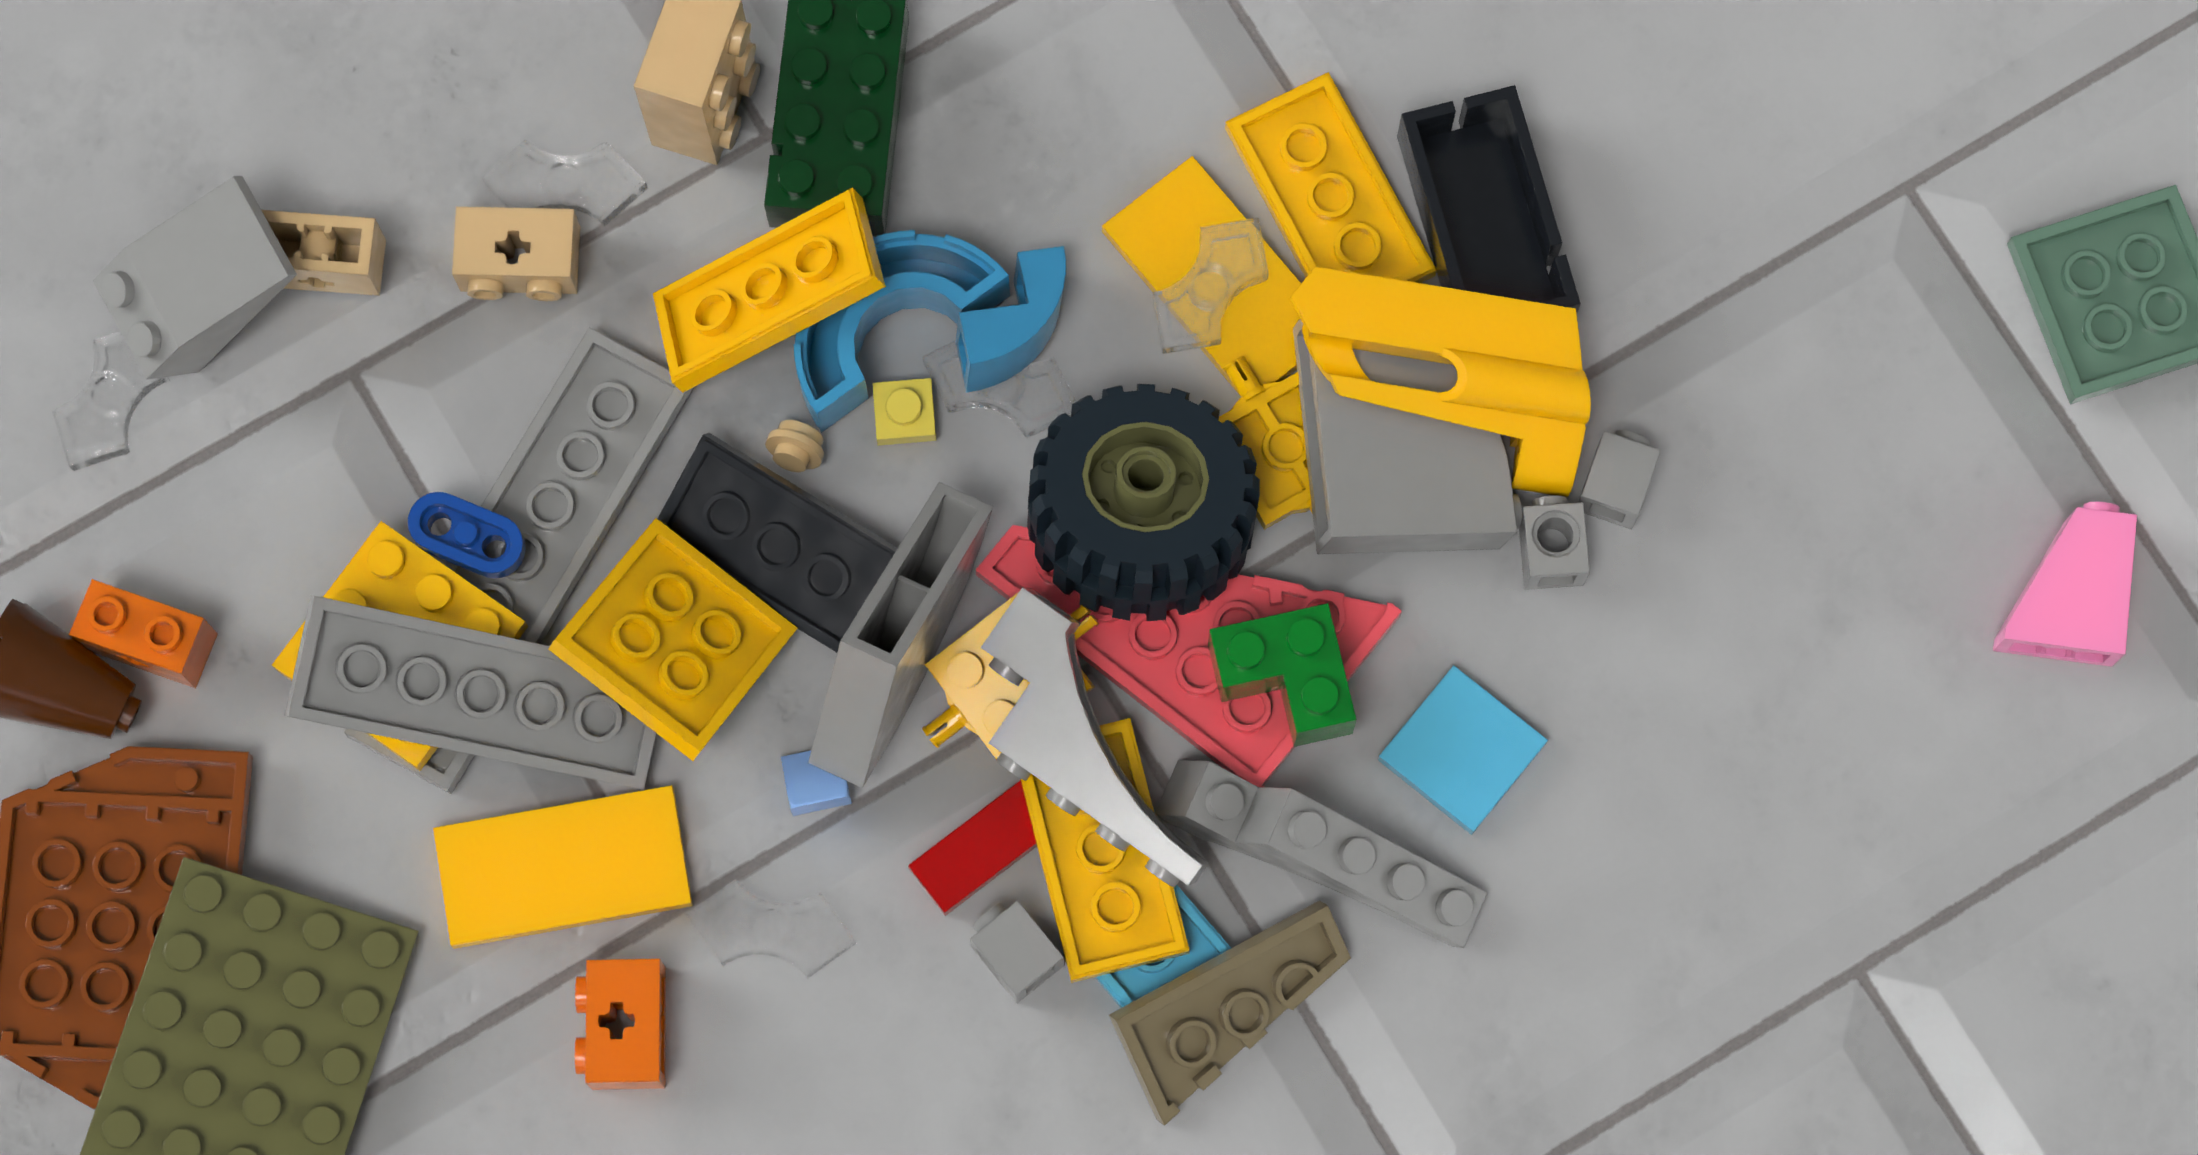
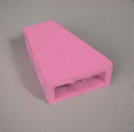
M2088 502L2083 505V508L2077 507L2064 521L1996 635L1993 651L2110 667L2117 663L2126 654L2137 515L2120 513L2118 505L2107 502Z

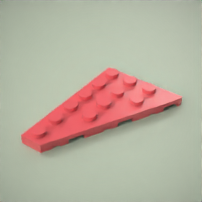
M1012 525L975 570L976 576L1007 600L1024 587L1035 590L1069 615L1081 606L1079 604L1080 594L1074 590L1070 595H1066L1053 583L1054 569L1047 572L1041 568L1035 557V543L1029 540L1027 527ZM1238 574L1235 578H1228L1226 590L1214 600H1207L1202 595L1199 609L1185 615H1179L1177 609L1168 610L1166 620L1147 621L1146 614L1131 613L1129 621L1112 618L1113 609L1100 606L1098 612L1090 610L1091 613L1079 622L1081 623L1090 615H1094L1099 624L1095 625L1075 642L1078 656L1216 764L1257 787H1263L1295 748L1281 691L1275 690L1221 702L1208 648L1209 629L1328 603L1348 682L1399 619L1402 610L1388 602L1387 605L1345 597V594L1330 590L1316 591L1307 589L1301 584L1258 575L1249 577Z

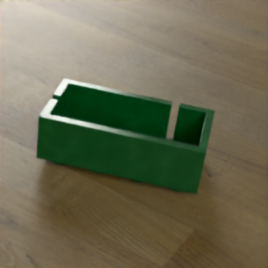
M788 0L771 142L774 155H770L764 201L769 227L777 228L853 187L863 198L872 236L876 237L886 234L909 26L907 0Z

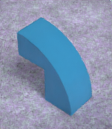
M1064 246L1017 253L1013 282L1018 305L959 312L955 342L966 393L986 389L1010 379L1032 363L1042 352L1054 332L1060 313L1066 276Z

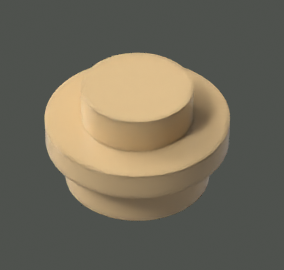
M784 420L780 422L778 428L769 433L765 442L767 450L773 455V461L781 468L791 472H804L806 469L817 468L824 457V451L821 447L824 441L823 436L812 426L800 421Z

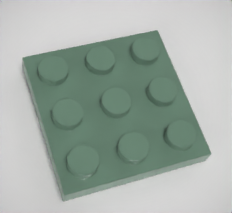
M2176 185L2013 236L2007 243L2070 405L2198 364V238Z

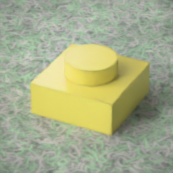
M931 378L872 383L878 446L937 441Z

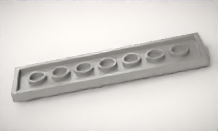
M590 327L481 505L485 509L509 518L517 525L526 545L525 557L521 565L512 574L502 578H487L448 561L445 565L526 621L528 628L519 640L541 644L693 390L691 388L682 393L672 383L668 369ZM503 541L491 542L486 548V556L490 558L500 557L506 550V543ZM346 729L344 732L350 739L449 794H452L474 757L472 754L437 748L422 770L419 771L365 732Z

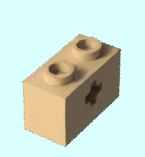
M456 206L452 275L460 292H467L468 296L481 300L500 299L503 297V292L526 293L528 298L538 301H556L561 299L562 294H577L581 227L574 209ZM523 248L526 253L519 255L518 263L509 264L507 259L514 258L515 249Z
M262 210L297 274L283 289L380 296L386 238L375 218Z

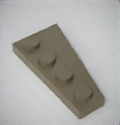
M1319 900L1109 1014L1151 1109L1161 1124L1165 1126L1180 1112L1178 1106L1198 1088L1204 1091L1222 1074L1220 1069L1245 1046L1250 1049L1268 1033L1265 1028L1286 1009L1294 1010L1351 959L1328 905Z

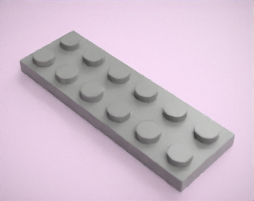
M314 595L310 597L284 716L642 790L645 787L656 732L548 650L550 646Z

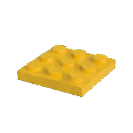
M655 518L558 634L548 650L690 760L694 761L798 628Z
M382 521L379 522L323 596L328 599L519 639L528 628L526 621ZM305 621L272 664L275 670L291 681ZM366 733L419 771L422 770L438 748Z

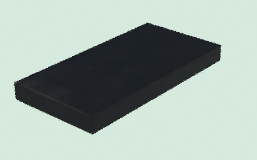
M711 433L702 435L657 518L799 630L836 653L838 652L841 639L898 549Z

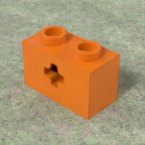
M92 579L69 635L95 654L196 689L218 633L200 616Z
M661 959L586 960V976H577L575 983L576 1012L586 1013V1037H576L575 1040L576 1074H585V1083L592 1090L664 1089L666 1062L665 965ZM617 1010H623L626 1016L635 1022L634 1026L624 1028L623 1039H616L611 1030L605 1027L606 1023L616 1021Z

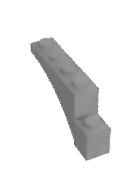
M1022 587L981 646L983 650L994 657L989 666L999 675L1019 686L1023 679L1030 682L989 742L990 745L1001 752L996 761L1024 781L1032 774L1051 787L1046 797L1067 813L1076 816L1081 809L1100 822L1095 832L1116 848L1125 852L1129 845H1132L1150 859L1145 865L1146 869L1168 885L1175 887L1180 880L1188 886L1196 883L1209 862L1180 840L1147 806L1123 773L1101 732L1087 696L1076 650L1074 633L1081 623L1035 590Z
M1178 760L1155 812L1159 818L1203 841L1216 843L1309 879L1394 917L1452 947H1465L1487 892L1292 788L1257 787L1211 761Z

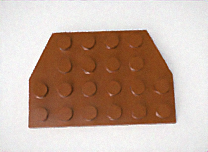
M128 746L109 754L110 758L75 773L71 770L52 778L48 784L42 787L27 789L2 800L0 812V1056L88 1107L96 1109L183 857L242 875L253 756L249 752Z

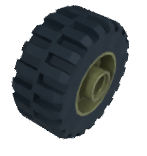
M1137 384V391L1124 392L1122 386H1115L1103 389L1102 398L1095 401L1089 395L1073 403L1071 417L1066 413L1060 414L1048 426V435L1039 441L1033 457V469L1030 470L1027 519L1029 540L1035 543V557L1041 568L1047 572L1054 569L1053 583L1066 595H1070L1074 590L1080 594V605L1094 612H1098L1100 606L1113 609L1112 618L1130 621L1131 613L1146 614L1147 621L1166 620L1168 610L1177 609L1179 615H1185L1199 609L1202 595L1207 600H1214L1226 590L1228 578L1231 579L1238 576L1245 564L1247 550L1251 548L1260 496V479L1255 476L1257 463L1251 448L1246 445L1241 446L1243 438L1241 431L1230 420L1221 423L1219 421L1220 410L1207 401L1202 400L1197 405L1189 401L1190 393L1176 388H1172L1170 394L1155 391V384Z

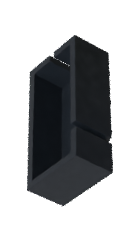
M1513 85L1464 98L1458 121L1461 129L1453 131L1451 130L1456 113L1453 101L1402 113L1397 139L1432 259L1437 269L1440 286L1576 308L1577 314L1581 303L1566 254L1558 256L1562 240L1516 86ZM1547 266H1551L1549 275L1546 268Z

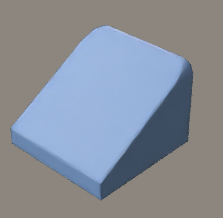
M811 750L781 757L790 810L793 816L852 804L846 780L808 763Z

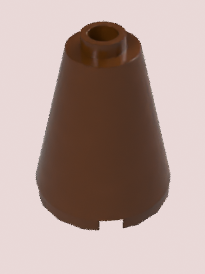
M12 599L0 617V718L106 739H112L117 729L128 733L142 703V700L133 697L136 684L28 604Z

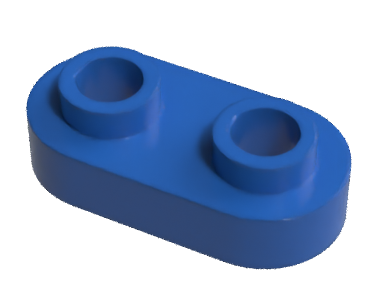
M444 492L426 494L414 503L409 512L408 529L419 548L428 554L484 577H506L519 568L525 557V540L519 528L512 520ZM440 518L451 520V528L446 534L437 536L431 533V527L436 520ZM493 541H503L506 543L505 552L498 558H490L485 554L487 546Z

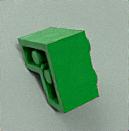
M1328 603L1209 629L1208 648L1221 702L1280 690L1294 747L1353 734L1357 719Z

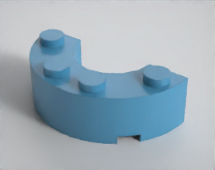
M908 230L873 237L886 287L796 333L794 359L806 407L821 433L869 399L866 381L858 365V355L865 336L882 318L902 309L926 308L947 315L958 324L959 312L994 308L1010 296L1009 275L994 259L976 246L947 234L945 237L916 234L915 230Z

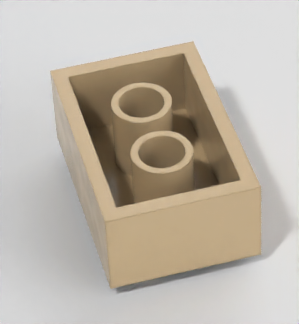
M665 0L634 83V90L651 145L714 165H718L724 148L731 150L734 147L741 126V116L736 115L742 96H752L760 74V64L755 63L754 58L756 44L751 43L750 40L751 23L746 22L742 0Z

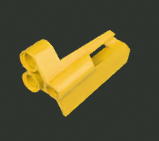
M1318 266L1311 270L1292 294L1290 301L1303 323L1302 333L1306 346L1321 373L1331 382L1335 393L1351 399L1510 436L1509 446L1515 447L1512 489L1555 496H1569L1574 484L1586 424L1590 419L1591 412L1589 383L1582 368L1576 308ZM1353 349L1454 365L1457 370V381L1451 390L1445 392L1374 382L1361 369Z

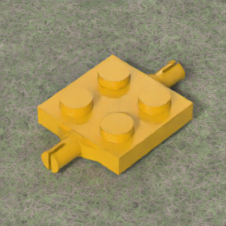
M1242 356L1236 359L1235 364L1232 361L1223 368L1224 373L1226 372L1241 398H1239L1230 411L1219 416V421L1221 423H1224L1226 420L1232 421L1243 434L1241 446L1246 445L1253 452L1257 463L1255 476L1260 479V496L1256 518L1263 529L1266 530L1292 514L1303 513L1309 510L1312 513L1299 392V373L1296 372L1280 382L1260 385L1245 361V357Z
M1018 593L925 664L943 688L947 703L950 706L936 719L922 727L926 736H932L947 724L944 729L929 739L935 747L939 748L942 743L965 726L980 737L995 759L1001 754L989 742L1030 682L1023 679L1019 686L999 675L989 666L994 657L983 650L981 646ZM1081 605L1070 616L1080 621L1090 614L1091 611ZM1090 615L1081 622L1074 633L1075 641L1099 624L1094 615ZM1081 669L1086 692L1088 693L1095 686Z

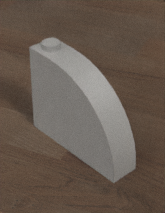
M1299 319L1293 327L1297 372L1299 374V392L1317 554L1493 550L1504 546L1517 533L1521 525L1522 506L1519 496L1512 493L1508 459L1501 435L1339 396L1335 393L1331 382L1326 379L1314 362L1304 341L1302 333L1303 323ZM1353 349L1361 369L1374 382L1445 392L1451 390L1457 381V370L1454 365Z
M938 482L840 641L810 753L809 764L861 788L864 787L897 731L928 671L925 664L934 658L974 566L994 506Z

